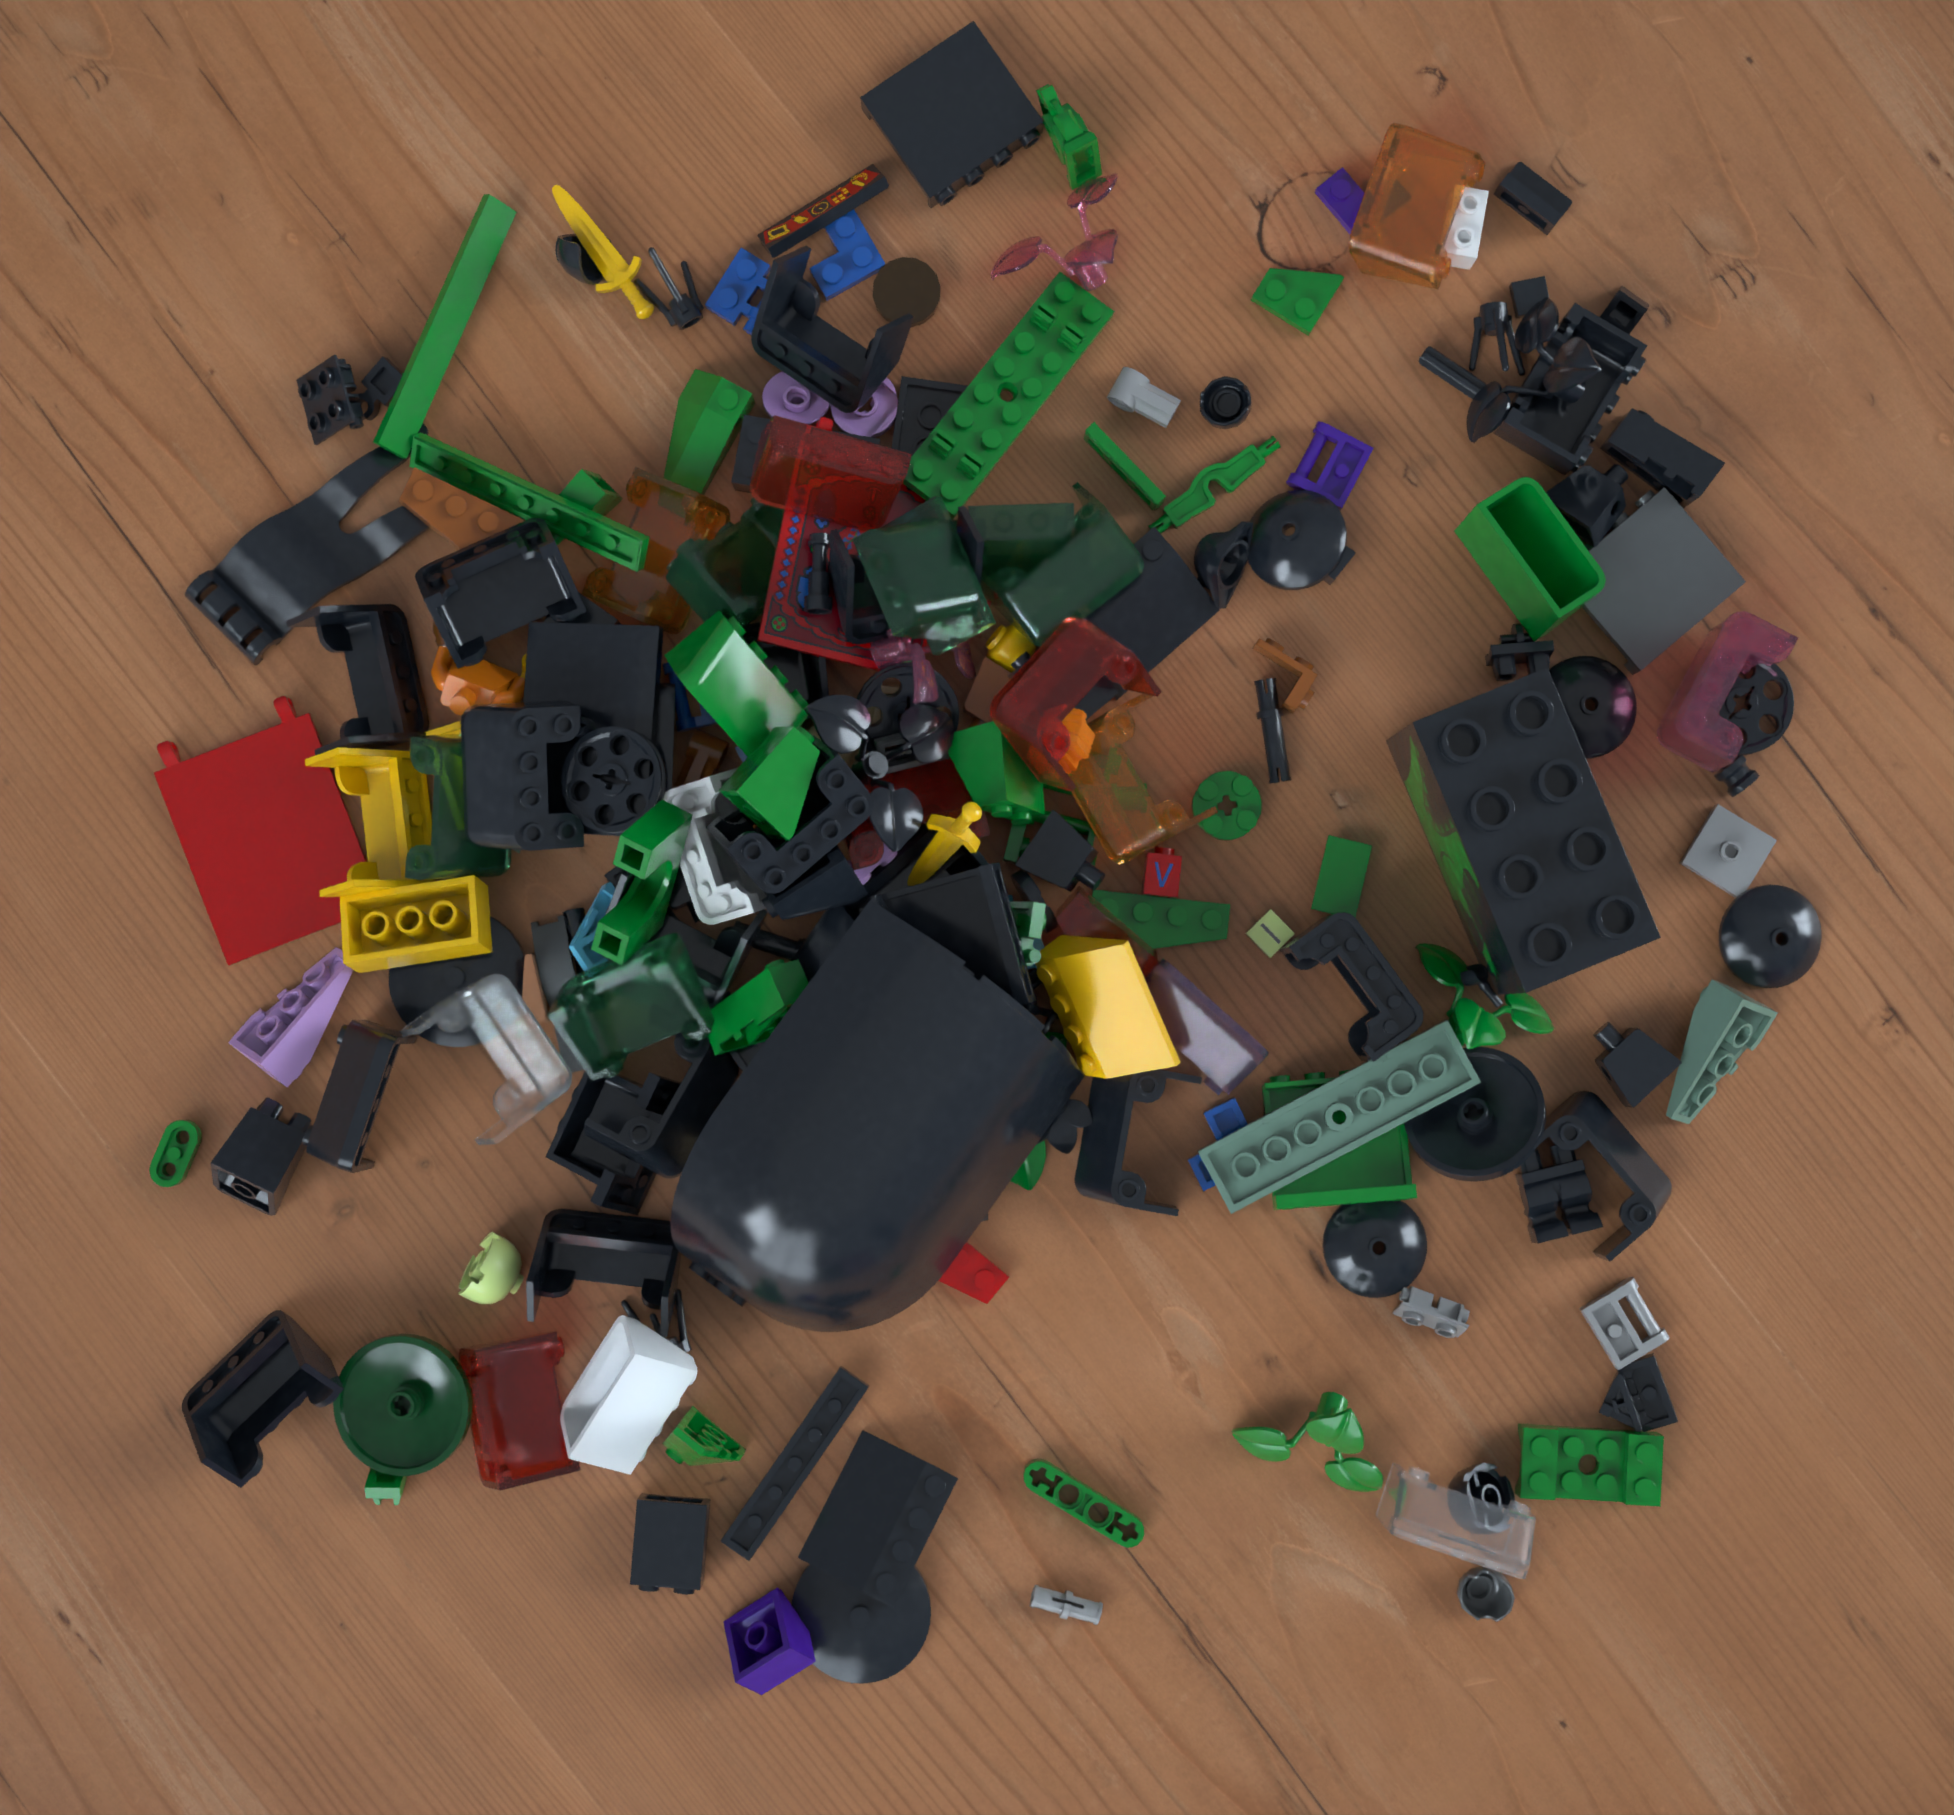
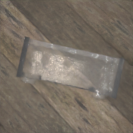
M492 974L479 979L440 1001L400 1030L402 1036L405 1037L420 1034L435 1023L441 1030L448 1033L461 1031L470 1025L508 1080L498 1087L493 1095V1106L501 1120L475 1139L478 1145L498 1144L564 1094L572 1083L570 1068L511 981L501 974Z
M1392 1463L1375 1515L1389 1533L1406 1541L1516 1578L1526 1579L1531 1562L1536 1516L1530 1512L1531 1507L1513 1500L1510 1501L1509 1506L1504 1504L1499 1506L1437 1485L1429 1480L1430 1473L1412 1466L1409 1467L1408 1471H1405L1399 1464Z

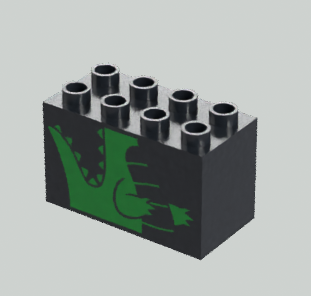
M1548 667L1412 722L1386 740L1477 961L1487 968V981L1497 995L1528 993L1661 938Z

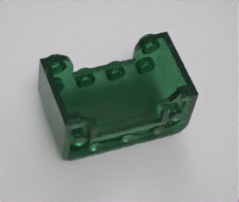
M778 484L770 491L766 488L760 490L751 499L750 502L753 506L743 513L740 517L741 520L736 524H733L731 521L726 523L716 533L717 537L711 541L707 538L703 540L700 538L696 541L692 538L687 539L677 548L676 553L678 556L666 567L669 571L666 575V580L703 622L720 610L727 620L734 616L744 628L762 615L788 492L781 484Z

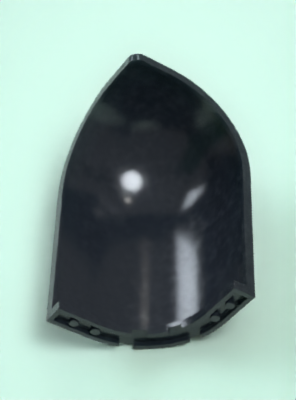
M870 900L725 1095L700 1133L685 1163L674 1195L671 1210L673 1242L680 1253L692 1261L688 1267L741 1307L748 1302L770 1318L786 1325L818 1332H841L864 1328L887 1320L922 1298L942 1277L1085 1076L1065 1046L1053 1035L1047 1038L1041 1032L1045 1026L1009 994L984 975L980 980H977L973 977L975 974L963 966L965 964L964 960Z

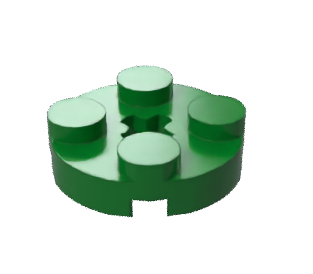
M1221 771L1210 775L1199 785L1192 799V814L1196 824L1206 834L1222 841L1235 840L1247 834L1256 826L1262 810L1261 796L1252 780L1245 775L1233 771ZM1224 796H1228L1230 801H1235L1236 808L1231 810V815L1229 816L1225 815L1224 810H1218L1217 804L1223 801Z

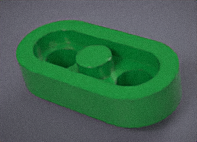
M178 1120L169 1124L165 1129L149 1167L151 1179L157 1185L172 1187L179 1185L185 1180L202 1141V1133L196 1123L190 1120ZM182 1131H186L189 1134V1141L186 1144L180 1140ZM169 1163L175 1165L176 1171L174 1175H169L166 1171Z

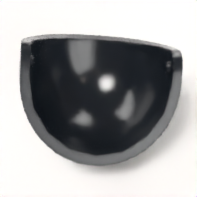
M565 234L557 237L555 252L557 260L563 269L580 282L589 285H596L604 278L576 234Z

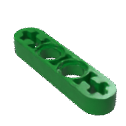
M1033 1459L1025 1466L1023 1471L1024 1482L1032 1492L1123 1547L1137 1546L1143 1540L1144 1526L1141 1519L1132 1512L1044 1459ZM1041 1467L1045 1468V1476L1053 1482L1055 1475L1061 1477L1056 1482L1052 1494L1046 1492L1050 1489V1485L1042 1480L1037 1484L1032 1482L1033 1475L1030 1473L1032 1469L1038 1471ZM1066 1484L1074 1485L1079 1491L1078 1498L1072 1503H1065L1059 1498V1490ZM1095 1503H1103L1108 1507L1109 1513L1105 1520L1094 1521L1089 1516V1508ZM1115 1512L1120 1513L1117 1520L1123 1525L1128 1526L1130 1522L1135 1523L1134 1529L1137 1532L1135 1537L1128 1535L1126 1539L1122 1538L1123 1532L1115 1524H1113L1111 1531L1106 1529L1113 1522Z

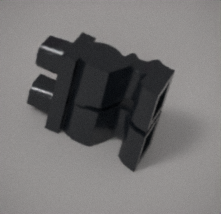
M1556 1145L1549 1146L1554 1165L1542 1167L1539 1152L1535 1150L1519 1166L1520 1173L1515 1174L1525 1208L1524 1214L1529 1220L1527 1229L1531 1243L1539 1244L1566 1237L1569 1234L1574 1235L1603 1227L1598 1213L1589 1209V1202L1592 1198L1591 1186L1585 1173L1583 1159H1576L1574 1150H1563ZM1558 1207L1562 1211L1561 1221L1556 1218L1555 1211Z

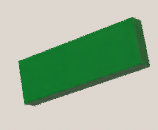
M1093 422L1085 430L1084 440L1152 510H1157L1164 503L1165 494Z

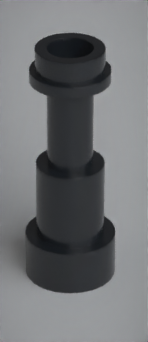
M812 533L808 541V546L813 548L812 571L808 574V595L804 597V612L817 615L832 613L833 598L829 596L830 573L826 572L827 548H830V534Z

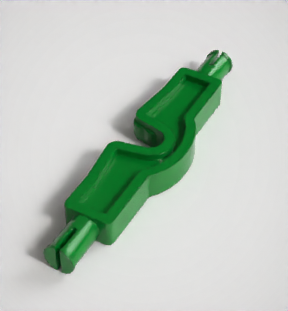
M1271 436L1257 448L1251 444L1226 463H1216L1203 469L1194 478L1189 490L1165 506L1163 509L1164 515L1148 525L1149 530L1155 527L1161 534L1171 526L1178 529L1190 519L1213 507L1216 500L1208 488L1209 482H1217L1227 493L1234 492L1247 478L1265 465V458L1281 448L1279 442L1277 441L1273 444L1276 438Z

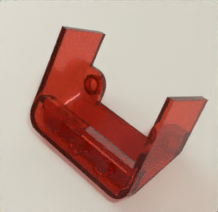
M1078 617L1066 619L999 691L990 705V716L993 722L1038 781L1071 792L1077 786L1059 764L1060 759L1067 753L1070 746V734L1062 721L1092 687L1106 674L1110 681L1120 684L1124 690L1156 697L1161 693V690L1134 652L1087 619Z

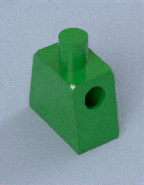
M581 469L559 494V496L603 516H606L623 499L599 474ZM551 532L557 545L565 539Z

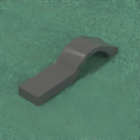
M561 915L557 916L558 922L541 926L538 921L532 922L531 929L542 988L550 1007L565 1074L586 1070L589 1062L601 1064L589 1013L586 1014L583 994L575 973L571 950L569 949L570 941L564 916Z

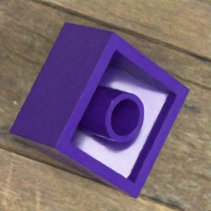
M779 1588L772 1590L723 1621L735 1683L760 1695H763L816 1662L810 1632Z

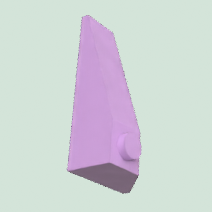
M337 947L304 973L301 984L290 991L286 988L277 995L279 1001L266 1012L260 1008L228 1042L268 1075L286 1087L302 1074L303 1069L310 1062L353 972V969L343 964V950Z

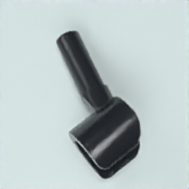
M1482 964L1467 966L1468 971L1461 972L1460 974L1463 984L1465 986L1478 985L1496 1008L1503 1004L1502 1000L1487 981V968Z

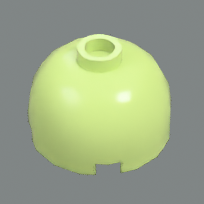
M491 1232L479 1245L485 1248V1250H482L476 1258L474 1255L472 1256L459 1284V1289H461L458 1292L459 1295L479 1304L496 1303L503 1300L509 1292L514 1295L524 1279V1276L519 1274L522 1261L520 1253L514 1244L506 1238Z

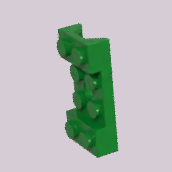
M1518 1423L1521 1457L1520 1476L1515 1485V1494L1519 1498L1623 1502L1625 1505L1661 1507L1664 1436L1660 1433ZM1591 1454L1596 1459V1466L1593 1471L1583 1473L1578 1466L1579 1460L1582 1456Z

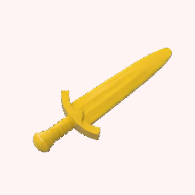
M554 185L552 193L556 203L581 244L607 281V283L596 284V292L608 293L622 289V292L631 301L630 303L634 305L636 317L639 319L650 317L654 312V305L645 300L636 286H634V283L631 282L641 266L642 259L633 256L629 266L574 198L559 185Z
M965 803L957 819L937 814L930 815L927 827L931 830H937V833L916 861L908 877L907 884L909 886L924 883L962 845L970 853L977 852L981 842L969 828L972 822L978 821L982 816L981 807L977 803Z

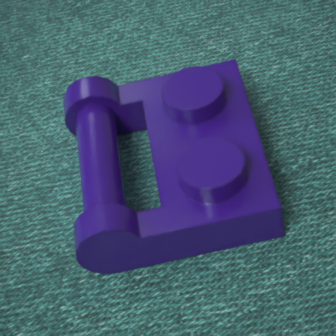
M1318 421L1313 429L1314 437L1295 473H1290L1286 484L1295 490L1317 492L1330 499L1341 511L1373 447L1324 422ZM1326 441H1331L1336 446L1318 481L1314 483L1307 478Z

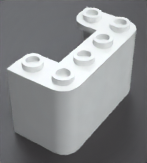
M738 768L670 789L665 792L663 800L693 814L680 867L698 918L708 925H715L766 909L761 901L767 897L764 891L734 862L706 828L716 817L720 816L723 819L738 809L719 791Z

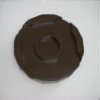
M901 257L889 261L879 270L873 283V300L877 311L888 322H892L910 313L914 316L911 327L923 324L934 315L940 302L941 286L937 274L927 263L916 258Z

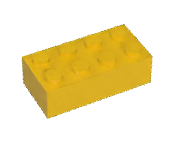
M475 875L340 896L343 964L358 973L493 953L488 885Z

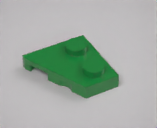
M1269 268L1254 292L1251 301L1309 336L1344 280V276L1340 274Z

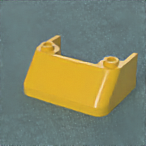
M337 747L305 759V766L335 768V777L339 788L348 795L360 796L368 862H359L350 867L347 873V882L319 890L320 897H340L436 881L438 870L426 768L422 758L417 753L412 751Z

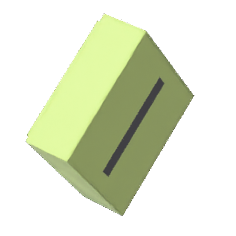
M1270 909L1245 934L1271 958L1295 933Z

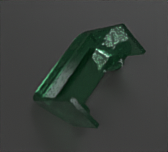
M1078 482L1072 487L1082 504V507L1074 517V524L1080 532L1027 574L1015 566L1002 568L991 578L982 571L981 589L987 599L992 601V605L1035 646H1046L1053 643L1137 578L1144 569V561L1139 551L1107 508Z

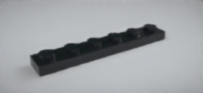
M839 1367L721 1539L723 1544L746 1560H751L869 1388L867 1383L844 1367Z

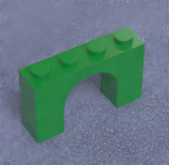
M662 799L620 835L613 865L635 875V878L622 900L598 921L591 950L622 965L663 927L693 814Z

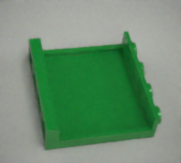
M1350 1070L1339 1071V1076ZM1325 1072L1304 1074V1080L1291 1081L1290 1075L1269 1077L1270 1083L1262 1085L1264 1115L1334 1078H1325ZM1337 1110L1333 1113L1332 1119L1335 1123L1341 1124L1345 1121L1346 1115L1342 1110ZM1404 1123L1272 1192L1273 1210L1417 1198L1416 1184H1412L1408 1137Z

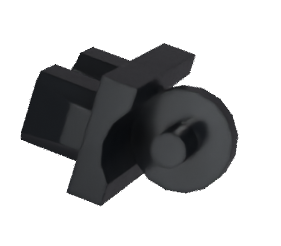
M1521 623L1512 625L1511 634L1500 635V644L1491 645L1489 654L1485 656L1486 666H1492L1496 681H1508L1515 679L1517 675L1515 664L1526 663L1528 675L1547 667L1549 670L1550 657L1554 652L1553 640L1534 642L1528 633L1523 632Z

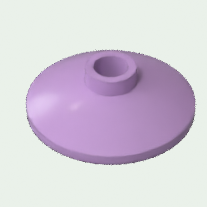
M783 371L773 376L767 382L762 394L765 411L773 420L809 425L823 417L830 407L829 402Z

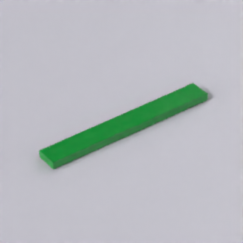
M484 194L374 438L373 443L400 458L407 459L412 448L413 435L418 434L517 213L490 194Z
M420 432L413 435L409 467L420 469L524 520L542 518L545 520L550 532L636 572L644 569L649 536Z

